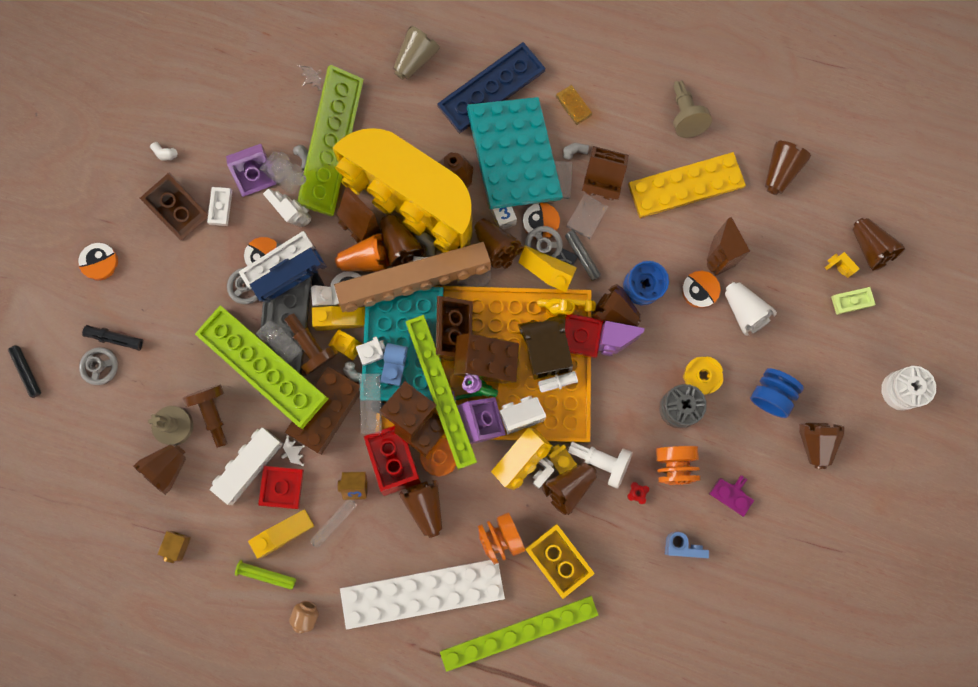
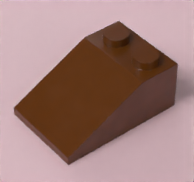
M167 173L140 197L144 204L180 241L208 217V214L170 173Z
M347 187L337 212L338 224L343 230L346 231L348 229L352 233L350 235L356 243H359L375 234H379L381 231L375 214Z

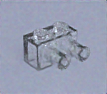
M273 151L259 169L284 191L294 194L300 185L306 182V176L303 175L304 170L297 164L293 165L289 161L290 158L284 152Z

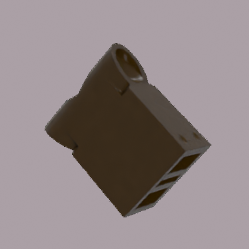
M565 314L550 317L543 322L530 321L518 324L521 335L527 345L534 380L572 372L573 364L565 333Z

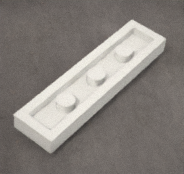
M302 231L240 270L239 274L247 287L251 289L249 284L269 273V269L287 258L289 260L310 247L312 250L315 247L307 234Z

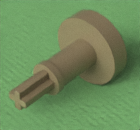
M683 80L680 82L675 81L673 86L677 95L675 100L681 111L673 121L676 134L683 138L700 135L712 123L710 112L704 106L694 105L690 92H687Z
M177 406L164 407L156 414H152V419L148 420V423L152 424L151 429L154 437L166 445L171 444L175 446L184 443L193 431L191 415L186 410Z

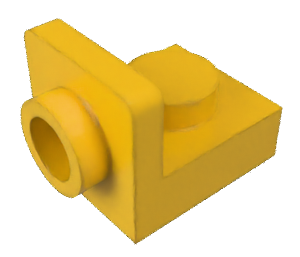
M845 252L839 256L837 254L833 255L827 260L829 264L824 267L828 270L833 265H836L838 271L847 278L860 269Z
M338 329L328 346L334 345L338 352L354 360L358 355L356 347L362 345V343Z
M557 444L549 450L551 454L547 457L554 464V468L560 475L577 464L568 453L567 447L565 445L560 447Z

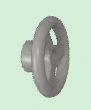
M540 226L528 234L525 241L526 246L531 247V240L535 236L538 240V251L546 253L551 248H556L552 255L554 258L561 253L562 239L555 229L548 226ZM540 232H548L555 237L556 242H551L548 238H543ZM543 241L547 242L545 249L540 246Z
M241 268L233 272L229 277L227 291L235 302L250 304L257 301L258 298L256 295L247 299L239 297L243 292L252 290V288L249 289L247 286L242 287L245 282L239 274V271L244 269ZM236 279V281H235V286H236L237 290L234 292V291H233V282H234V280Z
M93 348L83 355L79 364L81 377L92 385L108 383L113 379L118 369L116 356L106 348ZM97 353H103L110 358V360L102 361L100 358L93 357L92 355ZM85 365L88 371L93 372L91 378L86 373ZM112 366L110 373L105 378L98 380L100 372L104 368Z

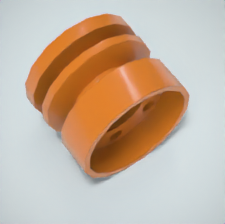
M698 446L656 448L657 462L666 463V467L660 468L657 471L658 473H667V477H658V483L686 485L701 481L700 475H691L693 471H700V467L690 466V462L699 460Z
M509 512L497 517L498 527L494 528L490 521H487L490 529L485 532L482 524L478 525L479 539L486 555L494 565L499 563L495 555L497 553L501 554L504 561L506 560L504 551L506 549H509L513 556L525 551Z

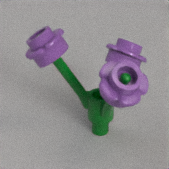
M466 375L462 386L464 390H467L468 394L455 396L454 391H452L455 402L456 400L476 396L496 397L498 395V390L493 389L491 385L480 380L477 375Z

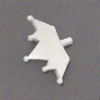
M287 435L283 446L286 453L281 455V458L283 459L288 456L291 463L304 466L300 461L303 455L298 454L305 445L293 446L296 441L290 442L289 435Z

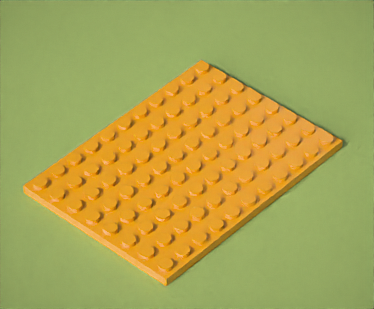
M432 286L443 287L444 297L473 301L472 334L519 343L516 382L500 384L485 381L493 389L498 390V395L495 398L499 413L505 404L513 402L516 405L521 403L522 398L532 396V398L537 397L546 414V419L541 423L530 426V428L537 430L548 442L590 443L591 357L570 353L573 364L572 371H575L578 383L563 386L560 390L556 388L541 392L538 382L555 376L534 380L527 345L521 335L518 324L530 321L543 322L550 317H555L546 307L538 306L539 299L591 300V290L567 289L564 292L559 289ZM575 305L572 314L591 318V311H584V306ZM441 359L443 369L451 391H454V395L468 394L467 390H464L462 386L465 377L453 375L455 361ZM483 395L456 400V405L458 406L468 401L494 397H487ZM376 412V432L395 426L383 415ZM503 424L506 435L490 440L517 441L527 428L507 434ZM444 434L441 439H447L446 435Z

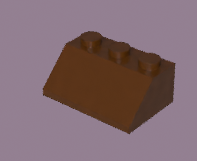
M732 217L728 218L714 235L708 253L707 267L715 276L735 267L750 252Z
M437 296L436 355L442 360L455 361L457 336L468 333L472 334L473 301Z

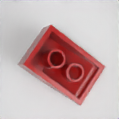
M395 426L363 436L379 489L383 496L421 483L409 445L394 433Z

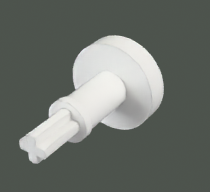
M575 442L571 443L568 453L585 459V463L610 472L611 476L608 485L617 489L623 480L633 452L623 448L618 458L596 450L594 447L589 449Z

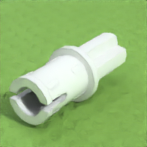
M575 371L559 376L556 374L555 377L539 381L538 386L541 392L556 388L560 390L563 386L578 383Z

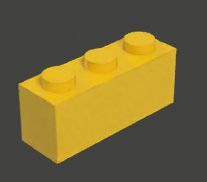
M528 427L491 472L505 488L515 490L523 484L526 476L535 470L538 462L548 455L552 445L537 430Z

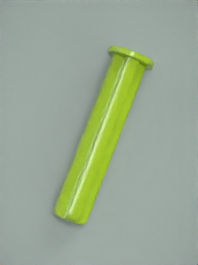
M243 560L238 562L235 570V576H246L290 590L294 588L296 579L243 563Z

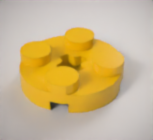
M696 357L687 364L683 379L686 384L697 387L704 395L715 392L722 385L723 369L720 363L712 357ZM706 371L708 373V380L700 379L699 372L703 373Z

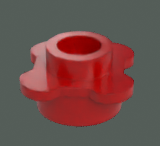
M637 482L631 483V489L627 495L628 500L645 504L649 487L638 485Z

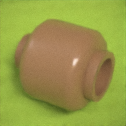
M302 601L294 606L289 623L295 632L303 634L313 630L319 616L316 605L309 601Z

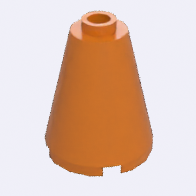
M375 234L339 252L335 258L337 268H340L342 271L378 272L388 269L387 266L390 265L385 246L381 242L383 241L382 235Z

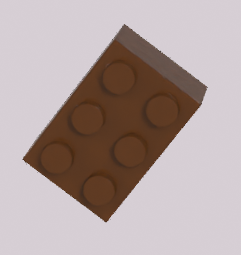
M471 333L459 335L456 341L453 375L461 377L477 375L483 381L500 384L514 383L517 378L519 343Z

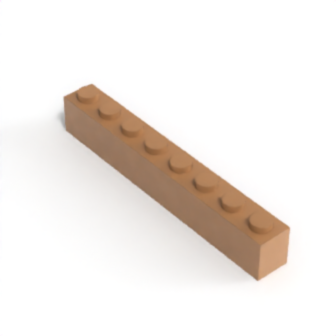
M480 242L334 284L342 312H353L359 307H370L380 301H391L397 296H408L418 290L425 291L431 289L432 286L446 285L457 279L464 280L474 274H484L491 269V261L484 242Z

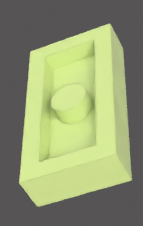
M870 287L836 294L831 297L836 315L876 305Z

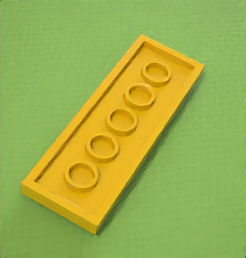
M734 152L631 181L628 183L639 218H643L742 189L746 184Z

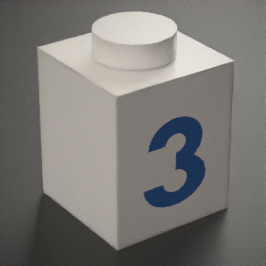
M512 206L491 209L498 227L504 230L516 225L517 218Z

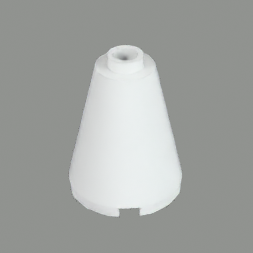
M733 282L726 287L725 296L744 335L748 336L749 331L752 333L757 332L771 321L769 319L771 315L775 317L776 310L740 282Z

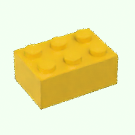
M557 524L553 525L525 547L526 552L562 599L595 574Z

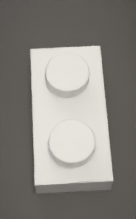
M212 187L207 221L209 225L228 226L232 197L231 188Z

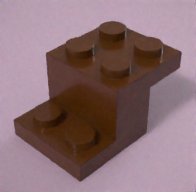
M593 146L582 191L591 196H603V198L611 201L614 199L619 200L629 155Z
M406 381L379 410L381 415L395 425L394 433L425 457L445 434L440 418L435 414L436 404Z

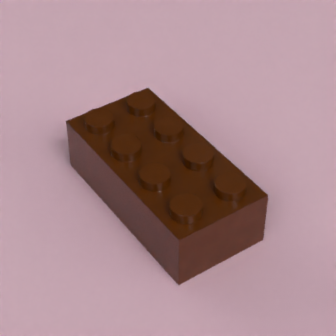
M327 366L315 385L329 399L303 429L299 428L292 421L285 431L286 434L321 455L361 394L360 385Z

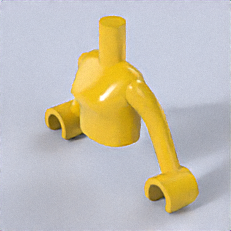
M556 298L538 300V306L546 307L555 316L572 314L575 305L584 306V311H595L596 302L592 300Z

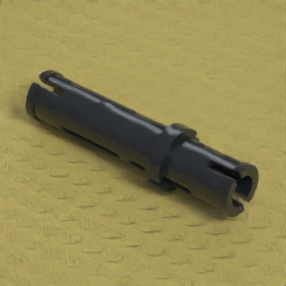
M86 325L82 330L83 337L93 338L101 343L108 342L138 351L143 346V339L112 332L107 328L100 329Z

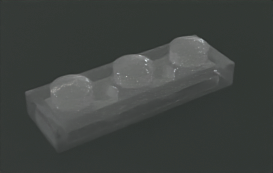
M380 373L359 374L361 434L382 433V417L379 413L381 409Z

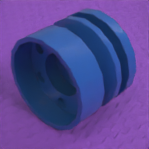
M642 261L635 265L625 276L623 289L634 304L640 306L649 305L662 297L667 291L669 276L665 268L659 263ZM642 282L646 283V288L644 289L642 288Z
M767 368L763 373L764 377L760 379L762 386L755 388L750 399L756 406L767 413L780 418H787L794 407L792 401L798 400L799 394L804 389L803 385L787 373Z

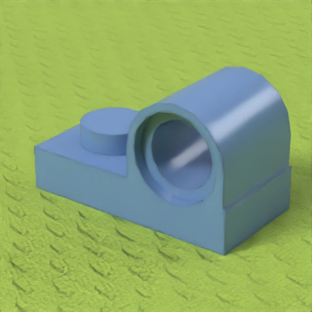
M387 343L381 383L401 386L408 347Z
M672 532L666 538L665 555L709 558V550H703L702 545H691V549H689L688 538L681 532ZM676 536H679L681 539L679 547H675L673 544V539Z

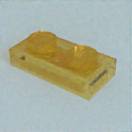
M572 85L556 94V98L576 125L592 116L591 110Z

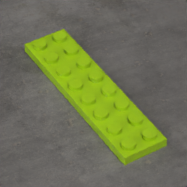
M333 65L327 68L297 200L301 206L328 216L334 215L342 175L335 168L338 161L333 147L343 137L352 133L364 80Z
M221 305L195 333L198 338L301 429L307 425L329 399Z

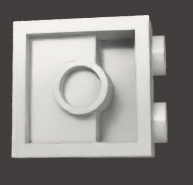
M267 189L263 193L286 222L299 227L310 223L312 217L308 213L309 209L301 206L295 199L291 200L286 194L282 195L279 191L275 192L271 189Z

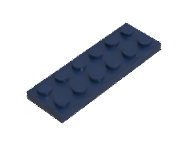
M522 42L437 103V107L460 134L471 126L467 111L468 104L505 101L543 74L546 68L526 44Z

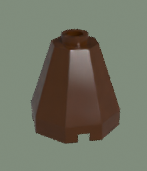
M450 152L438 162L458 175L466 188L472 185L474 169L463 155Z
M618 284L611 286L608 289L611 293H605L601 297L591 317L601 320L603 323L610 321L638 327L641 322V314L622 287Z
M829 423L799 424V432L809 463L814 465V468L827 469V466L833 464L844 436V426L833 424V427H830Z
M170 444L139 460L133 467L139 473H142L144 478L160 492L166 495L171 490L186 460L184 456L186 452L180 446L176 445L174 447Z

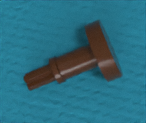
M294 313L284 319L295 334L293 338L299 343L310 359L301 366L306 375L320 368L339 353L334 345L322 350L309 332L308 327L304 328Z
M221 384L183 397L186 407L198 404L206 430H210L216 448L228 444L221 427L224 423L221 421L213 399L224 394Z

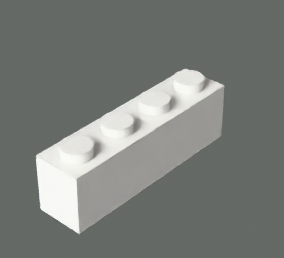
M257 429L251 436L252 440L240 448L236 459L231 460L225 466L226 471L213 480V486L210 488V491L227 505H233L262 471L263 466L267 465L284 444L267 429Z

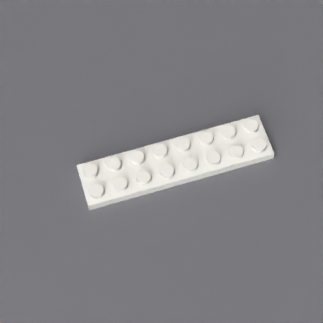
M491 560L340 588L346 629L505 599L499 563L494 565Z

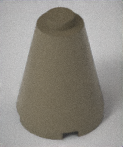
M410 26L407 30L393 67L395 70L394 74L402 80L404 78L409 79L440 49V46L433 39L430 40L426 37L427 34L414 26Z

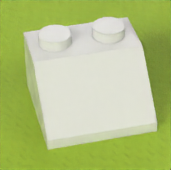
M532 396L522 398L521 403L516 405L513 402L502 406L503 409L500 410L507 434L541 423L546 419V414L538 398H532Z

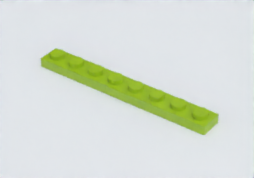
M421 315L405 321L433 401L436 404V409L456 466L460 470L476 464L477 460L441 360L436 355V346L425 316Z
M588 596L440 651L445 670L448 672L599 615L592 596Z

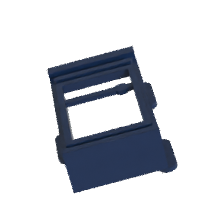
M310 247L289 260L287 258L269 269V273L249 285L259 301L269 303L270 300L275 299L313 276V272L318 273L319 268L325 269L327 266L317 249L312 250Z

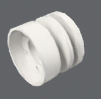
M909 366L892 372L885 377L881 392L889 406L896 410L905 411L927 405L932 401L936 394V382L928 370L920 366Z

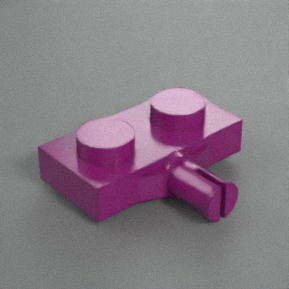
M741 475L735 485L719 478L709 495L743 517L754 502L752 498L741 490L747 481Z

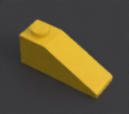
M526 245L518 263L545 283L564 292L567 291L577 269L573 265Z
M340 306L312 308L313 327L316 331L362 328L365 324V307H359L353 312H342Z
M304 509L248 540V543L257 559L263 558L313 528L314 524Z

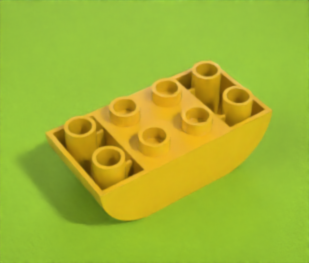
M376 128L358 130L346 135L335 144L333 151L338 161L335 168L344 176L341 182L346 188L349 187L356 195H360L365 190L374 196L372 204L386 215L391 214L395 210L404 216L405 219L402 223L412 233L421 236L425 230L434 236L436 240L433 244L442 253L456 250L459 245L461 248L471 245L473 232L471 199L465 184L458 175L387 130Z

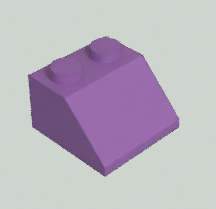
M262 144L226 156L227 165L242 197L277 184Z
M605 321L602 327L598 351H602L601 354L613 356V354H617L638 340L643 334L644 328Z
M495 397L468 401L457 406L470 444L506 435Z

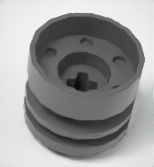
M681 384L672 388L662 397L659 412L662 419L668 425L674 428H686L703 418L707 402L704 394L697 387L690 384ZM683 402H686V403H687V404H686V407H687L686 409H683V408H682V406H683L682 403H683Z

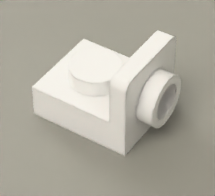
M314 285L311 287L313 306L326 307L339 304L334 286Z
M377 336L372 341L356 347L363 366L384 358L383 352H385L386 347L383 340L379 341Z
M546 457L538 462L545 470L542 471L540 469L533 477L535 479L533 485L538 489L554 472L552 468L554 464Z

